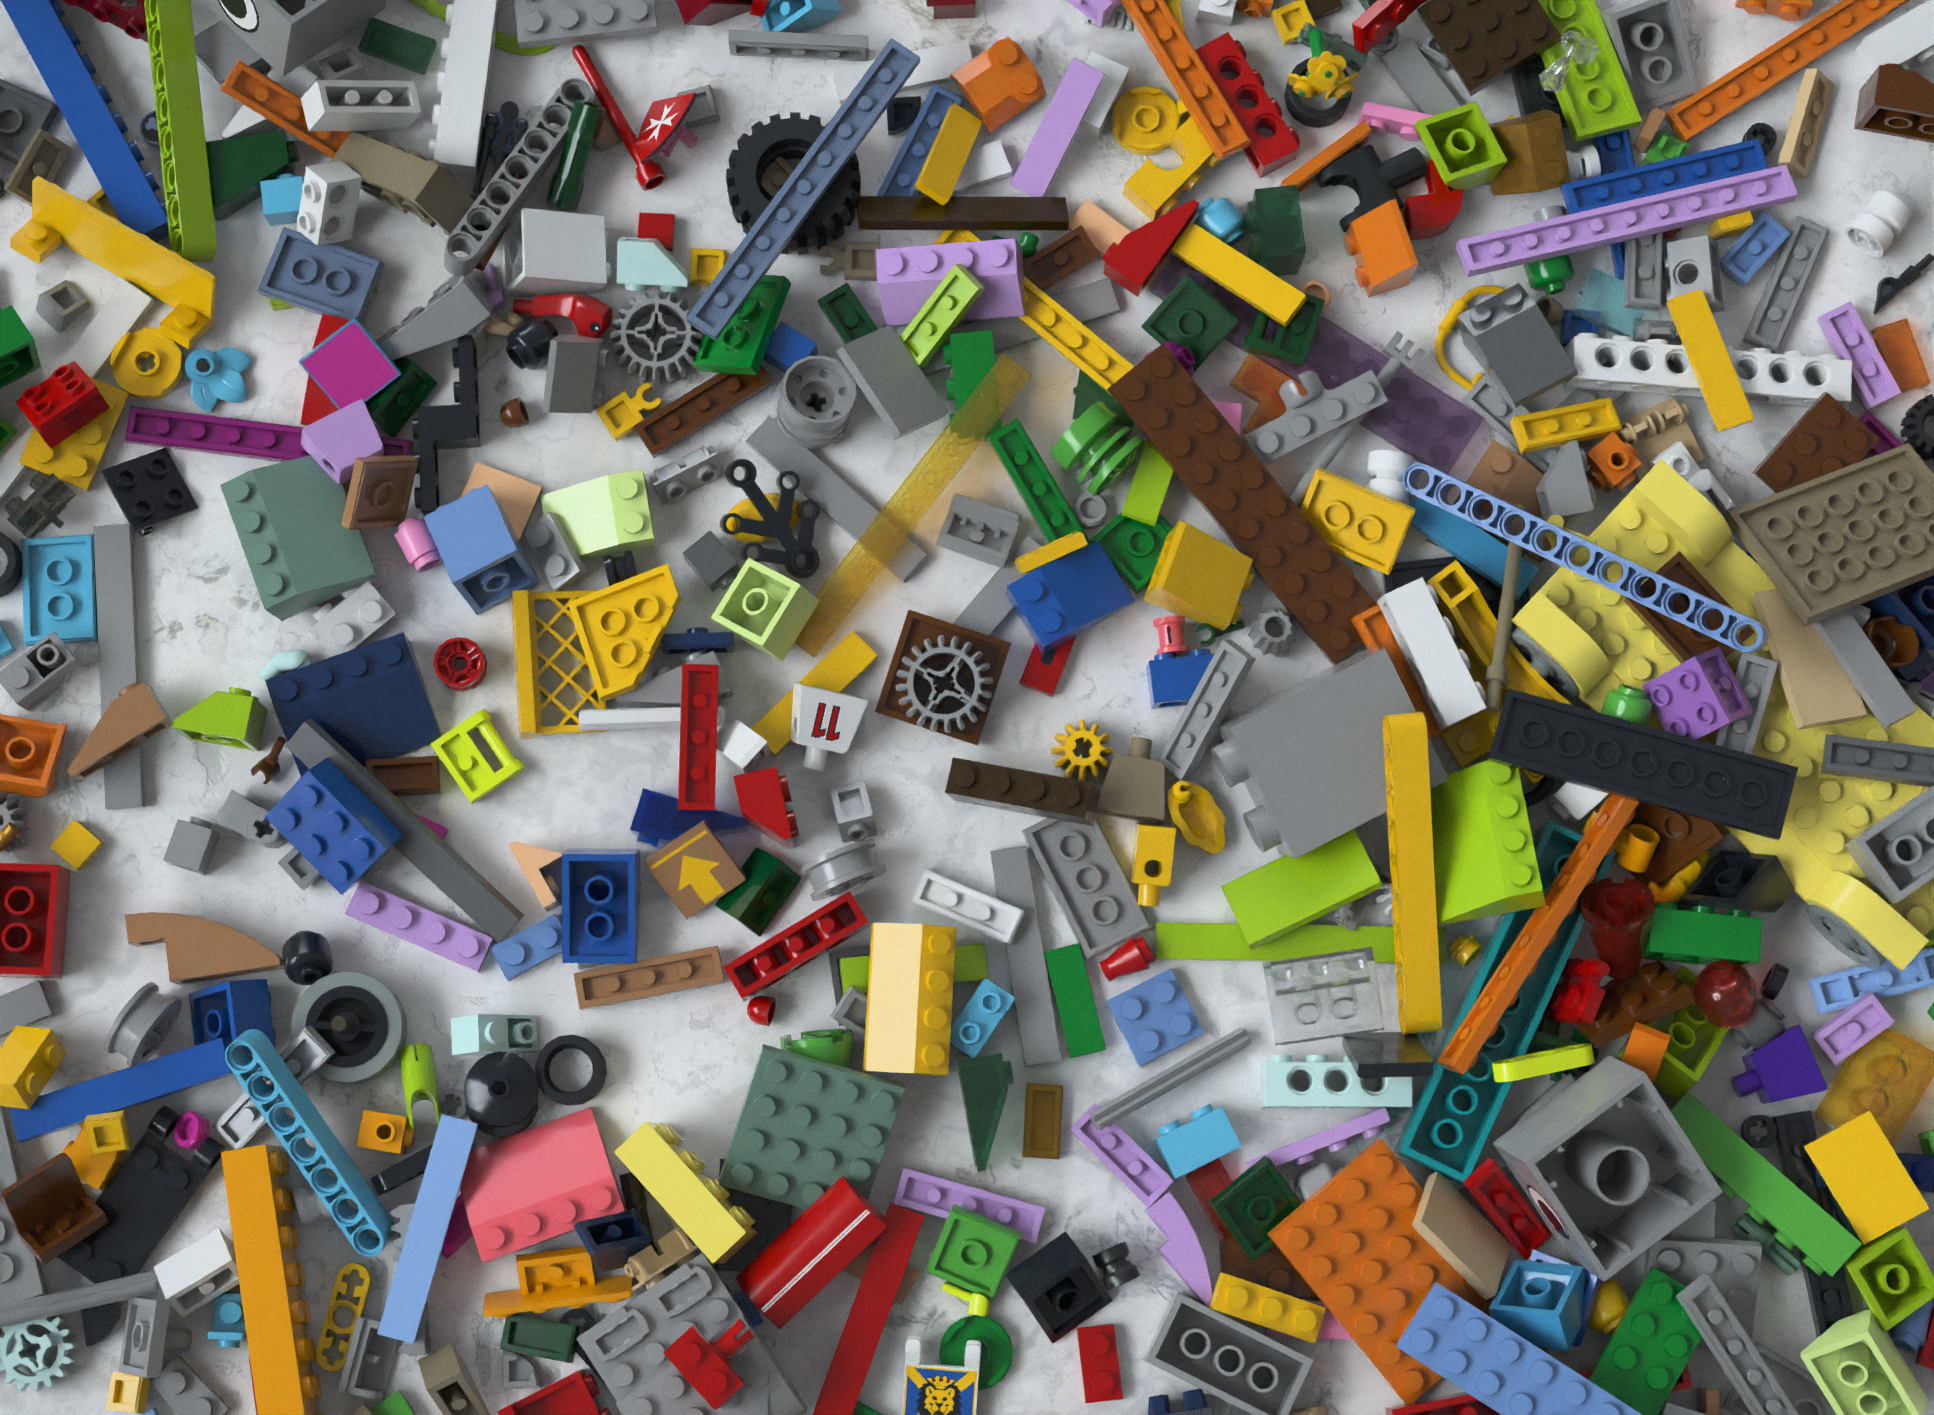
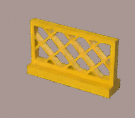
M513 590L511 602L519 738H534L537 735L608 731L579 730V719L574 715L578 709L588 701L597 710H605L606 701L602 702L598 694V702L591 697L596 691L595 685L587 693L572 680L584 665L589 669L586 657H583L570 645L578 636L577 630L565 641L551 628L563 614L574 622L571 612L568 610V602L598 590L528 593V590ZM569 600L564 606L559 602ZM550 601L560 611L546 624L535 614V602ZM536 623L543 628L538 634L536 632ZM546 632L562 645L550 659L537 649L538 640ZM565 649L581 662L569 676L553 663ZM538 658L545 663L540 670ZM548 667L564 680L552 694L547 692L539 683V677ZM567 684L583 697L571 711L555 699ZM540 693L547 698V700L542 705ZM550 702L566 715L558 726H542L541 712ZM569 719H571L576 725L565 724Z

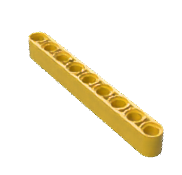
M1423 712L1384 715L1383 744L1399 1025L1404 1035L1435 1032L1442 1029V1006L1427 724Z

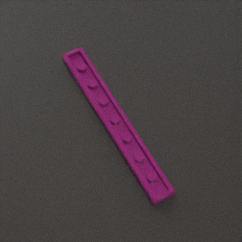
M137 406L130 407L125 436L127 443L276 462H285L310 456L301 445L302 428L304 427ZM380 437L384 447L383 456H412L414 443L411 440Z

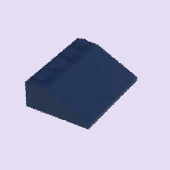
M404 632L265 680L287 742L303 722L311 718L364 768L366 767L365 760L394 758L429 746L442 736L411 641ZM292 753L302 777L309 768Z

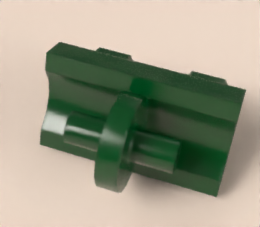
M1542 1018L1525 1055L1569 1045L1592 1043L1578 1029L1573 1030L1570 1040L1558 1037L1560 1024L1557 1021ZM1592 1044L1594 1061H1596L1599 1049L1594 1048ZM1591 1065L1550 1073V1080L1554 1082L1560 1081L1563 1073H1571L1575 1077L1577 1070L1587 1073Z

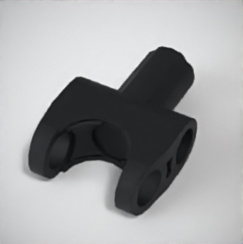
M1366 145L1342 156L1327 166L1317 175L1316 181L1321 188L1330 185L1348 186L1358 195L1359 205L1354 208L1353 212L1344 216L1339 221L1343 232H1347L1352 221L1390 200L1396 199L1399 210H1401L1404 204L1396 190L1428 175V169L1423 155L1416 147L1381 162L1373 146Z

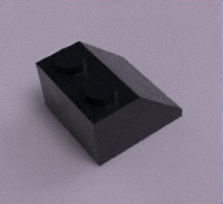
M1721 850L1685 892L1681 900L1684 904L1775 913L1783 906L1784 901L1793 892L1795 887L1776 855Z
M1066 1231L1005 1274L1052 1344L1113 1301L1086 1257Z

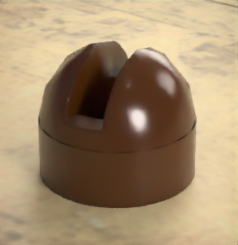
M520 397L503 404L500 414L501 421L506 426L519 428L529 424L528 413Z

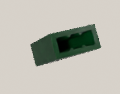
M285 130L206 142L215 219L217 221L224 220L261 197L260 181L274 180L282 174H295L294 162L299 161L296 141H290Z

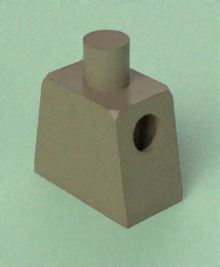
M1131 737L1129 754H1114L1100 792L1096 814L1158 825L1163 823L1165 816L1164 762L1150 760L1152 740L1142 737Z

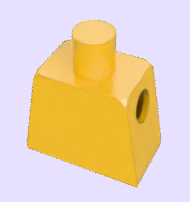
M1136 823L1131 881L1139 884L1138 905L1159 906L1161 886H1170L1176 828L1172 826ZM1150 860H1157V872L1152 875L1146 874V863Z

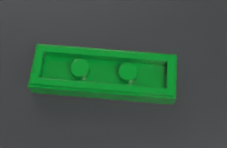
M1077 943L1045 951L1044 957L1070 1059L1106 1050L1080 944Z

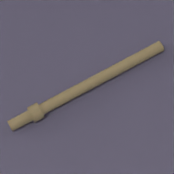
M1515 504V506L1528 512L1529 507L1527 505ZM1521 516L1516 517L1511 524V531L1515 536L1521 534L1525 529V521ZM1509 541L1492 662L1491 665L1487 666L1485 682L1488 683L1487 700L1485 703L1487 708L1485 710L1491 712H1498L1500 709L1503 685L1507 684L1509 669L1506 667L1523 549V547Z

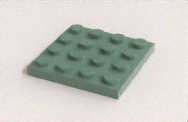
M762 1044L718 1179L719 1185L808 1209L839 1178L844 1176L869 1199L905 1091V1085Z

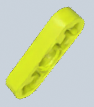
M1584 1043L1502 1059L1491 1064L1495 1082H1510L1594 1064L1595 1061L1592 1044Z

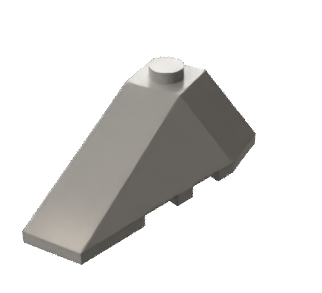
M474 271L466 276L453 275L432 292L433 296L427 302L429 305L425 309L422 306L412 309L401 321V329L397 330L395 327H392L377 339L376 342L392 360L459 338L470 330L477 333L491 321L489 316L491 315L493 304Z

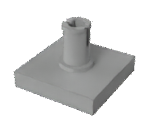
M146 1297L129 1299L119 1372L145 1378L160 1379L164 1350L188 1351L192 1342V1332L190 1329L167 1327L171 1302Z

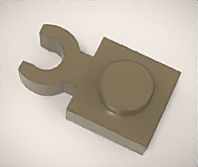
M845 242V252H839L832 246L821 247V256H830L834 261L830 265H820V274L830 276L839 270H844V280L877 281L876 249H880V243Z

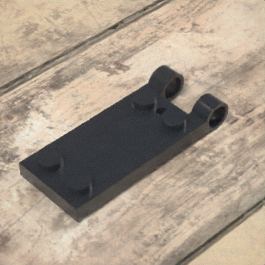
M166 1105L161 1107L151 1119L144 1135L95 1202L105 1213L109 1223L57 1256L94 1284L138 1274L212 1168L220 1160L221 1152H224L226 1149L225 1146L215 1139L208 1137L197 1149L190 1163L166 1146L164 1142L174 1131L176 1122L181 1117V1115ZM165 1161L171 1163V1169L167 1172L162 1168V1164Z

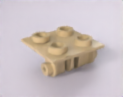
M1674 397L1620 421L1622 430L1616 435L1623 443L1628 442L1634 447L1639 456L1638 460L1642 463L1634 471L1639 482L1652 469L1648 462L1674 442L1681 441L1696 464L1705 460L1685 419V416L1689 415L1688 408L1684 402L1678 404Z

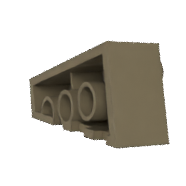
M351 131L330 161L341 160L362 176L360 190L381 201L383 199L396 209L406 214L410 211L419 217L423 223L432 228L437 224L448 236H450L475 202L449 176L451 170L442 162L436 159L429 162L424 156L414 150L407 153L392 141L385 144L380 138L369 132L365 136Z

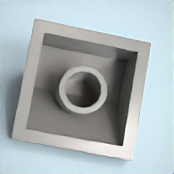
M561 333L550 341L542 412L592 413L596 409V405H602L604 384H599L601 370H606L609 358V349H604L605 339Z

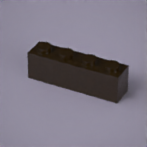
M954 757L945 793L955 801L1089 826L1094 824L1101 792L1092 782Z

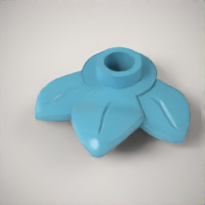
M230 347L222 348L216 352L208 349H197L191 352L185 361V372L189 379L192 380L190 394L194 403L204 411L210 412L214 408L217 399L231 403L245 402L247 400V388L240 373L251 366L253 363L251 358L244 352ZM198 361H207L210 364V369L207 372L198 371L196 368Z

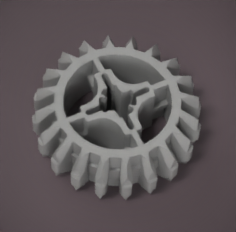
M657 289L654 293V299H649L647 292L644 291L641 293L642 302L637 303L636 299L630 297L628 301L631 309L628 310L625 307L618 309L619 315L623 319L617 318L612 320V326L617 331L611 332L609 337L611 341L616 343L611 347L613 355H620L617 359L619 367L628 365L626 372L630 377L639 372V380L642 383H645L649 375H651L654 385L658 386L661 382L660 376H666L668 383L672 384L674 382L672 373L678 372L681 377L685 378L687 373L684 365L695 368L692 365L694 362V357L692 356H696L697 351L700 350L701 347L697 344L701 343L704 334L686 321L687 315L693 309H687V299L683 298L676 303V295L673 292H670L667 298L663 299L661 290ZM664 314L676 318L685 327L686 331H678L675 327L667 326L664 322ZM651 315V319L647 325L642 327H636L635 330H633L634 326L641 319ZM659 324L660 331L663 336L660 337V340L658 342V348L656 351V347L652 339H654L656 336ZM629 344H638V347L650 350L651 361L637 356L631 350ZM680 344H683L677 354L664 360L665 353L668 350L679 348Z
M939 635L937 639L939 647L933 648L931 641L927 638L924 639V645L927 648V651L921 653L917 646L911 648L913 654L917 656L914 662L908 657H903L902 662L910 667L909 672L898 670L896 675L907 679V683L897 684L895 687L896 691H907L908 696L899 699V704L906 705L911 702L913 705L906 712V715L911 718L917 712L922 714L917 721L918 726L922 727L927 719L932 720L930 725L931 732H936L939 722H944L945 733H951V722L956 721L959 729L964 730L966 727L962 720L963 717L967 715L970 721L975 723L978 721V718L972 710L975 707L982 712L987 710V706L979 702L980 697L992 698V692L982 690V685L993 684V678H982L981 673L990 669L989 663L977 666L976 662L983 657L981 651L976 652L972 657L968 655L972 648V643L966 642L962 650L957 649L959 644L958 637L953 636L949 647L945 646L944 636ZM935 656H955L952 663L942 671H934L923 665L927 660ZM964 662L968 664L974 674L975 688L973 695L965 691L957 683V677ZM955 668L951 675L954 680L950 683L955 684V690L961 694L944 690L934 701L938 694L935 689L939 686L935 685V680L928 675L931 674L936 678L944 679ZM917 674L927 680L932 686L929 700L924 707L919 702L915 693V678ZM948 697L956 698L966 704L962 709L951 714L934 713L937 706Z

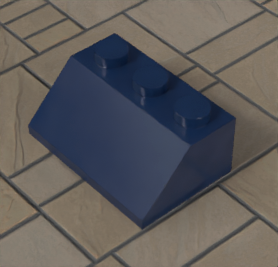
M1934 575L1865 602L1862 605L1871 609L1870 615L1874 619L1894 616L1897 623L1911 625L1916 631L1920 643L1919 646L1929 650L1934 648Z

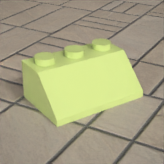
M1870 1309L1838 1320L1800 1354L1803 1362L1837 1415L1926 1414L1928 1400L1926 1394L1887 1331H1882Z

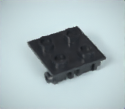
M167 448L101 470V474L133 533L139 532L141 536H146L154 531L153 525L199 508Z

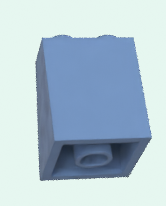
M488 484L472 489L465 496L449 504L439 506L435 511L424 516V520L453 585L476 615L511 598L513 590H527L540 583L502 505Z

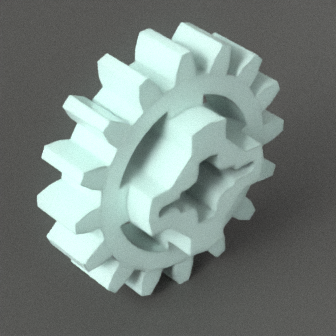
M51 1317L2 1327L5 1335L0 1337V1358L2 1362L0 1363V1372L7 1371L8 1373L3 1382L10 1384L18 1380L17 1390L20 1391L26 1390L30 1383L32 1392L41 1391L42 1381L49 1388L56 1386L55 1375L61 1378L67 1377L68 1372L63 1366L75 1363L76 1359L69 1356L68 1352L77 1348V1343H68L67 1337L71 1336L74 1331L72 1328L62 1330L61 1326L65 1320L63 1317H57L52 1321ZM32 1325H41L50 1330L51 1333L39 1334ZM16 1338L17 1342L14 1351L11 1353L12 1343ZM33 1344H39L40 1349L36 1352V1356L30 1357L28 1351L33 1349ZM58 1347L57 1357L55 1362L53 1363L52 1357L55 1348ZM28 1366L37 1376L25 1374L18 1367Z

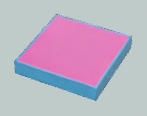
M356 317L352 318L299 360L300 365L339 410L360 399L365 403L400 376L402 372Z

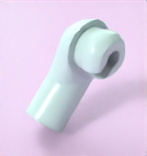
M300 649L280 651L273 656L257 675L265 681L266 679L283 674L284 671L310 665L312 660L306 656L305 651Z

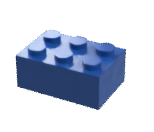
M328 757L310 768L265 816L341 895L358 884L404 837L403 833Z

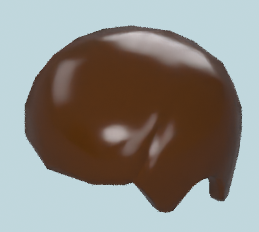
M1894 616L1875 618L1869 621L1862 629L1890 670L1911 665L1917 658L1920 643L1915 629L1911 625L1897 623Z

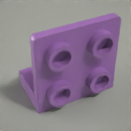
M1719 646L1694 656L1643 685V689L1647 692L1648 699L1652 701L1653 708L1665 731L1696 740L1754 712Z

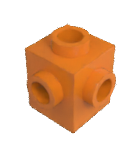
M1614 431L1586 454L1587 464L1591 466V470L1587 472L1589 480L1598 489L1603 488L1607 494L1616 486L1622 491L1637 478L1633 472L1642 464L1638 460L1639 456L1634 447L1628 442L1623 443Z

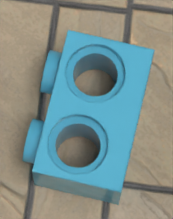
M984 978L951 1027L950 1047L974 1062L1013 1004L1015 997Z

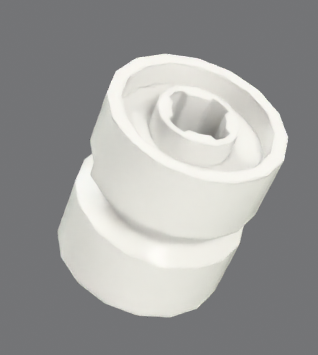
M1882 190L1876 191L1862 208L1863 213H1858L1845 229V235L1848 241L1862 253L1875 258L1881 257L1893 243L1892 238L1895 235H1899L1912 219V213L1909 207L1897 196Z
M1392 450L1369 452L1366 474L1371 480L1366 482L1364 486L1409 505L1410 492L1405 489L1402 478L1405 470L1414 464L1413 456Z

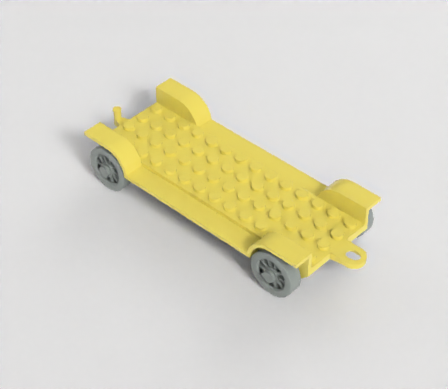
M1662 459L1655 464L1589 537L1563 527L1564 520L1560 515L1555 514L1548 519V522L1654 572L1658 571L1680 551L1734 610L1759 621L1751 597L1759 591L1777 589L1759 564L1732 541L1731 529L1721 513ZM1552 531L1547 533L1545 537L1548 538L1554 549L1558 538L1555 532ZM1587 547L1578 549L1575 554V562L1581 567L1590 560V551ZM1619 562L1613 563L1608 568L1607 574L1611 582H1617L1623 576V567ZM1563 566L1554 573L1511 620L1518 627L1510 634V640L1530 663V666L1559 694L1566 697H1577L1580 693L1579 698L1593 711L1598 713L1602 712L1608 691L1618 689L1619 684L1644 690V684L1681 664L1624 602L1627 598L1626 596ZM1752 625L1750 627L1754 633L1743 642L1746 647L1753 645L1758 638L1757 630ZM1768 644L1759 652L1749 653L1773 661ZM1736 649L1725 658L1733 674L1739 654L1742 652ZM1776 670L1752 755L1798 767L1781 837L1779 840L1728 826L1725 827L1751 853L1776 855L1795 887L1793 891L1809 904L1807 913L1811 922L1839 951L1868 968L1878 969L1888 959L1895 967L1903 971L1929 942L1925 936L1934 927V878L1901 901L1889 905L1881 898L1843 844L1930 787L1821 774L1826 734L1934 748V720L1914 703L1918 710L1913 715L1884 729L1862 698L1867 715L1861 720L1797 730ZM1652 708L1647 726L1665 731L1654 708ZM1717 730L1698 740L1714 744Z

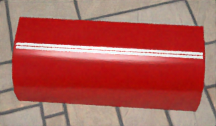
M842 1176L736 1276L738 1284L751 1302L780 1330L887 1228L885 1217L850 1181Z

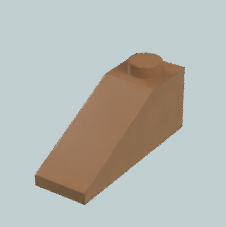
M132 683L124 687L118 693L120 697L110 703L68 768L67 772L72 778L79 782L83 781L173 725L171 718L153 689L146 683Z

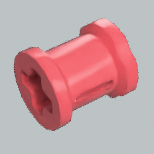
M1166 616L1153 620V626L1158 629L1160 645L1157 654L1175 653L1176 657L1189 653V647L1184 644L1182 625L1185 624L1184 616Z

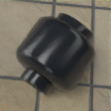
M529 317L508 334L506 353L517 367L537 370L548 361L550 341L559 335L558 331L547 320L541 321L538 318Z
M300 931L290 937L283 945L282 958L285 973L289 980L294 983L312 985L331 973L333 967L331 949L323 935L312 931Z

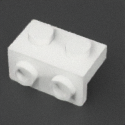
M369 581L341 593L344 598L336 605L332 606L328 602L312 615L316 621L311 626L336 655L354 649L396 614Z

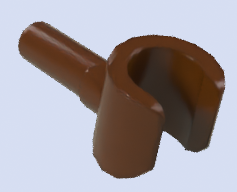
M278 737L268 756H265L251 769L252 776H255L259 771L264 773L265 781L263 784H267L280 772L281 768L277 760L286 743L284 737Z

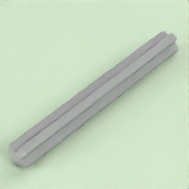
M1244 1028L1234 1030L1094 1110L1089 1115L1091 1122L1097 1130L1108 1127L1244 1049L1251 1043L1249 1035Z
M148 1271L0 1305V1328L156 1293L159 1291V1281L155 1271Z

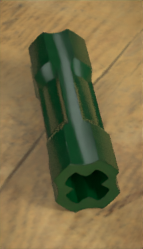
M575 100L568 123L569 131L557 172L552 177L546 201L549 204L570 211L577 210L584 187L583 179L594 142L600 134L606 114L604 107L584 100Z

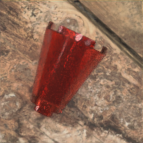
M1611 878L1602 879L1591 884L1583 892L1580 909L1598 959L1606 962L1610 967V972L1607 976L1622 980L1632 977L1639 969L1656 904L1653 891L1642 882L1632 878H1624V883H1612Z

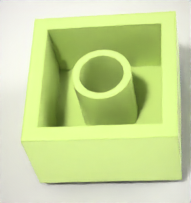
M748 557L711 619L727 632H733L735 637L783 662L820 600L801 584Z

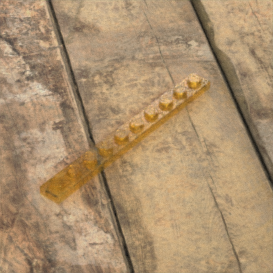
M1005 353L1001 355L815 595L820 602L794 642L797 646L815 658L1032 378V374Z

